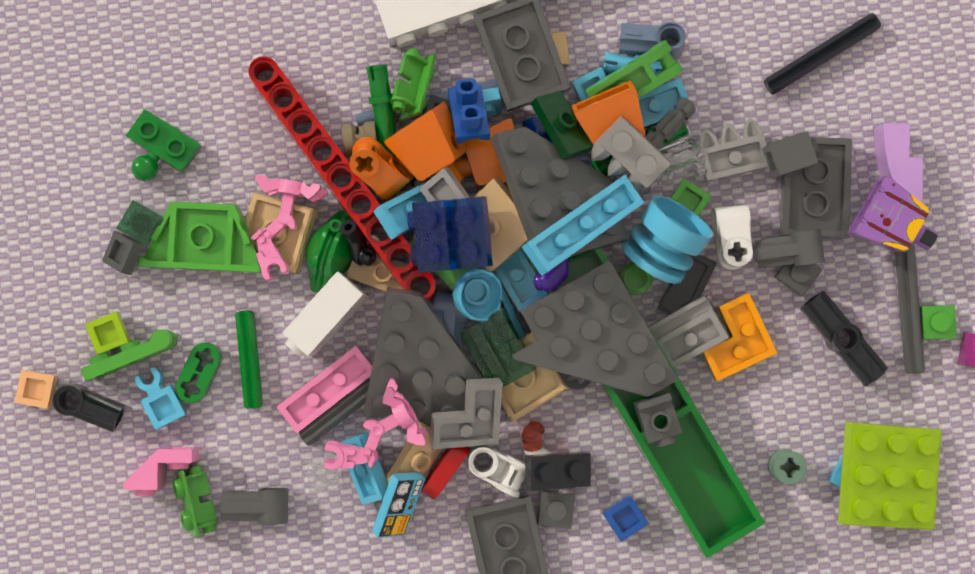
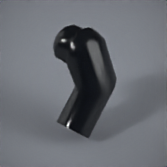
M347 220L343 222L340 226V231L347 241L353 262L359 266H371L376 259L375 251L372 248H368L367 241L354 221Z

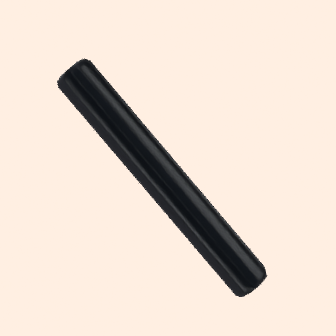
M874 13L868 14L764 80V85L768 92L772 95L776 94L874 33L881 27L880 20Z

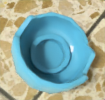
M475 268L465 272L455 283L452 294L455 307L468 319L482 322L488 321L491 315L501 309L503 288L500 279L489 270Z

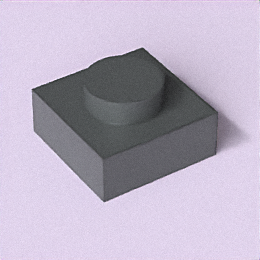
M114 231L102 262L121 273L132 275L144 244L124 233Z
M794 264L782 265L774 278L802 297L823 269L816 264L794 266Z
M541 490L538 525L571 529L575 495Z

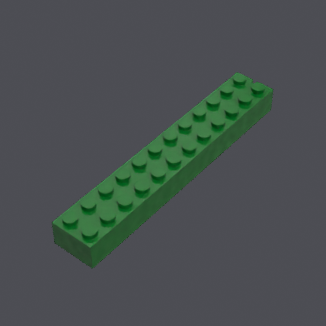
M521 247L522 252L524 253L534 272L537 274L538 270L536 269L532 261L529 259V257ZM602 248L569 257L568 277L554 291L609 261ZM664 354L678 381L651 396L664 392L671 394L672 403L682 433L675 435L676 442L663 447H656L655 442L649 444L645 441L633 402L648 397L603 384L601 386L697 548L708 558L765 524V521ZM658 415L654 420L655 426L657 428L664 427L666 418L663 415Z

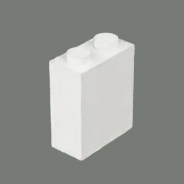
M337 271L282 332L288 338L285 344L298 356H317L369 296L347 278L346 275Z

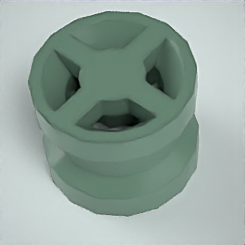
M780 449L769 458L768 470L776 480L791 485L797 484L804 478L807 465L805 459L799 453L788 449Z

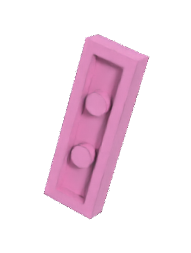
M356 345L279 404L277 409L297 434L367 380L371 374L372 364Z

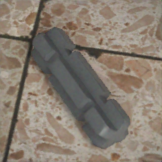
M685 97L681 98L673 106L675 110L670 109L653 127L654 132L650 131L646 135V139L658 150L664 146L663 141L667 142L685 123L683 120H688L696 112L694 103Z

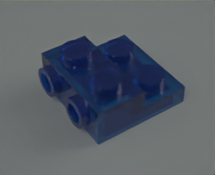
M487 196L412 203L413 211L408 212L407 223L409 229L415 231L416 245L411 247L410 256L413 265L418 266V273L493 266Z

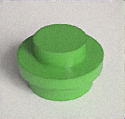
M634 262L624 266L619 276L628 293L632 295L645 293L653 282V276L642 270Z

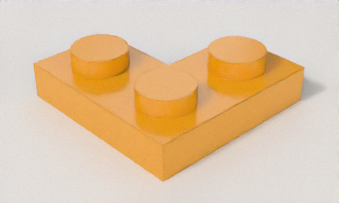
M749 293L717 307L730 334V338L702 353L715 381L724 379L777 354L775 346Z

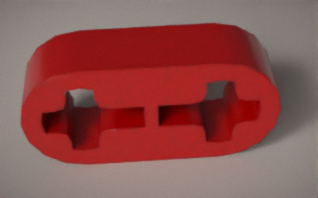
M470 447L447 448L426 477L421 492L434 500L466 458Z

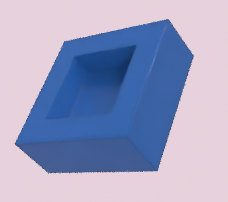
M630 494L602 512L621 542L649 524Z

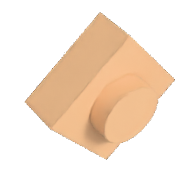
M21 370L15 403L45 409L52 408L58 375Z

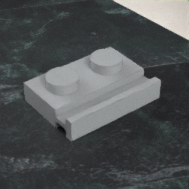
M705 294L648 326L673 369L729 338L728 332Z

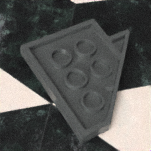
M527 127L499 132L490 138L528 241L615 182L576 157L563 160L553 143ZM622 219L570 257L622 243L629 239Z
M610 260L520 310L536 341L512 354L514 360L646 397L678 381Z
M387 287L363 416L384 419L393 414L391 406L382 403L388 382L393 378L398 385L396 391L402 394L412 406L419 422L431 426V413L462 411L465 409L466 380L484 378L421 292Z

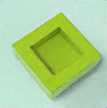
M115 311L85 324L97 355L112 351L131 342L120 312Z

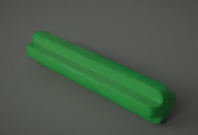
M250 310L239 311L235 314L244 407L246 409L260 408L263 405L255 316L254 312Z

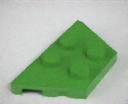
M170 202L163 215L162 223L156 227L151 236L153 241L144 257L140 256L137 264L138 267L261 273L256 255L258 251L254 241L251 239V234L240 207L235 204Z

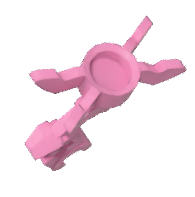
M263 175L255 177L260 188L271 197L276 194L283 195L278 218L266 228L259 229L251 237L252 240L257 241L259 252L256 255L262 276L267 281H274L271 269L275 265H279L282 273H289V266L273 243V239L287 225L292 230H297L296 220L292 216L295 198H303L305 196L312 203H316L328 195V191L321 188L319 184L312 183L311 186H308L306 183L277 178L269 180L267 176Z
M393 378L388 382L382 402L391 406L393 414L380 421L374 419L364 421L363 427L371 430L364 447H357L356 445L338 441H328L325 445V451H334L338 458L326 459L324 462L325 468L332 470L354 468L355 465L369 463V467L372 468L379 457L376 448L381 435L398 425L404 429L407 428L408 442L414 445H425V436H427L428 431L424 426L419 427V420L412 406L402 394L396 391L398 385Z

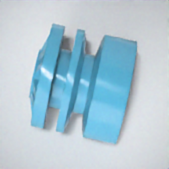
M653 196L641 215L643 224L634 225L631 230L632 235H628L629 239L623 242L622 248L625 254L642 270L664 282L678 284L684 279L686 270H690L693 266L694 261L691 255L697 256L702 253L711 240L713 232L702 218L684 205L664 196Z

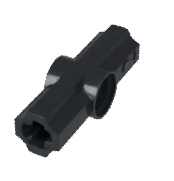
M824 290L804 303L800 310L823 336L827 347L837 353L863 386H868L885 374L888 367L863 338L860 328L855 324H851ZM842 329L846 330L850 335V341L846 347H842L837 339L838 333Z

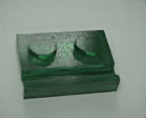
M505 309L489 317L488 321L480 322L460 333L484 378H500L503 387L537 369L535 365L513 359L512 354L525 348V345Z

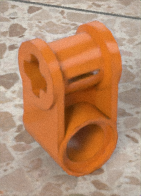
M362 137L354 143L349 163L351 171L371 187L383 200L390 201L413 179V174L376 139Z

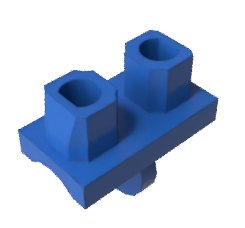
M475 79L456 81V87L448 88L456 143H463L470 139L490 140L482 86L477 85Z

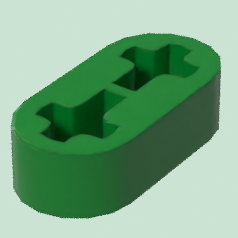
M200 343L192 349L176 383V394L179 399L187 403H194L206 397L223 359L222 352L218 346L212 343ZM210 349L212 350L210 356L214 358V362L206 363L201 371L199 368L202 364V359L198 357L199 353L207 352ZM197 374L199 379L196 387L200 389V392L188 396V389L184 387L185 383L193 382Z

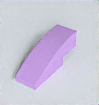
M882 123L873 128L875 154L880 176H889L923 203V157H910V124Z

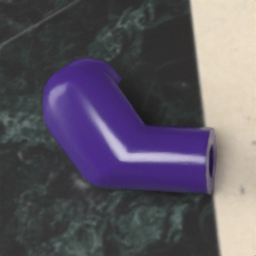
M569 258L542 276L538 272L533 279L535 288L539 291H554L568 277Z

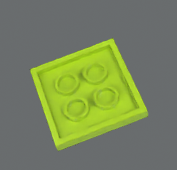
M845 422L838 523L856 526L934 530L942 430Z

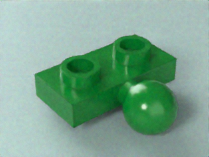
M146 109L142 111L125 135L130 141L148 152L146 155L135 158L131 165L133 176L144 182L156 177L159 159L183 174L202 148L199 143Z

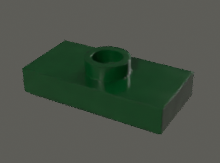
M561 91L536 97L531 102L533 110L563 160L586 154L593 148V144Z

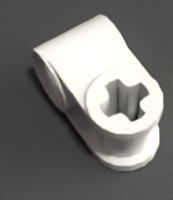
M747 205L713 208L712 228L715 236L718 262L727 270L739 269L750 262L753 255L749 207ZM733 247L736 252H741V257L736 259V261L734 256L728 255V251Z
M488 445L473 447L467 457L471 472L475 476L491 483L499 490L518 498L520 495L518 490L525 478V462L511 455H506ZM481 452L488 453L492 457L491 465L486 469H478L473 464L474 457Z

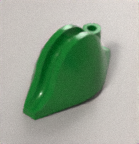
M343 210L336 212L309 238L306 248V263L310 287L313 292L318 293L337 271L344 274L352 263L347 241L340 231L341 224L351 220Z

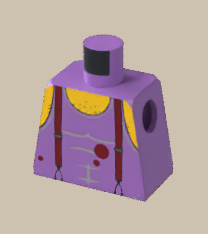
M889 176L877 179L847 232L851 237L898 253L907 252L912 243L928 251L938 237L937 232L923 225L930 209Z

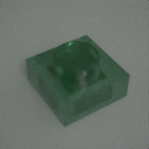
M132 200L116 229L148 246L156 227L162 223L163 216Z

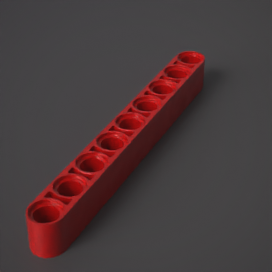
M266 56L255 58L249 65L248 74L256 91L349 218L356 223L365 240L375 251L400 288L412 291L411 287L415 281L424 280L428 282L430 290L423 296L429 303L436 293L435 280L403 235L393 240L388 237L384 241H377L372 237L373 231L376 228L383 227L373 212L380 206L379 202L365 183L351 171L349 161L272 58ZM269 70L274 73L270 80L260 81L257 79L263 71ZM283 96L293 98L292 103L287 107L281 108L276 105L277 101ZM302 122L312 124L311 130L305 134H299L295 129ZM319 149H330L332 153L328 159L320 161L314 158L315 153ZM340 174H346L351 177L350 183L345 187H337L333 184L334 179ZM360 200H365L371 204V207L367 213L357 214L353 211L354 204ZM404 253L408 255L411 259L410 263L404 268H396L391 263L396 254Z

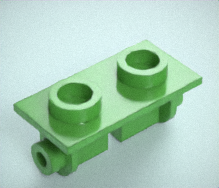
M413 48L408 49L403 54L398 75L408 81L396 80L390 101L393 105L392 110L401 113V121L422 114L427 104L426 94L429 83L434 76L433 67L437 55L432 54L423 58L420 56V51Z
M201 465L188 468L189 475L186 476L184 470L175 471L176 479H172L174 494L177 499H182L184 511L180 512L183 529L185 532L189 531L190 536L193 537L200 536L198 530L202 528L203 534L216 531L215 524L218 523L213 501L209 500L202 503L199 501L200 496L211 494L206 471H202Z

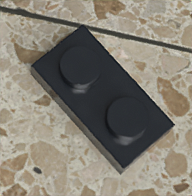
M591 453L525 455L526 490L538 491L591 486Z

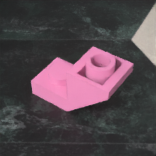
M164 447L158 449L123 483V490H134V496L155 495V490L165 487L166 463H168V469H188L189 463L199 460V447Z

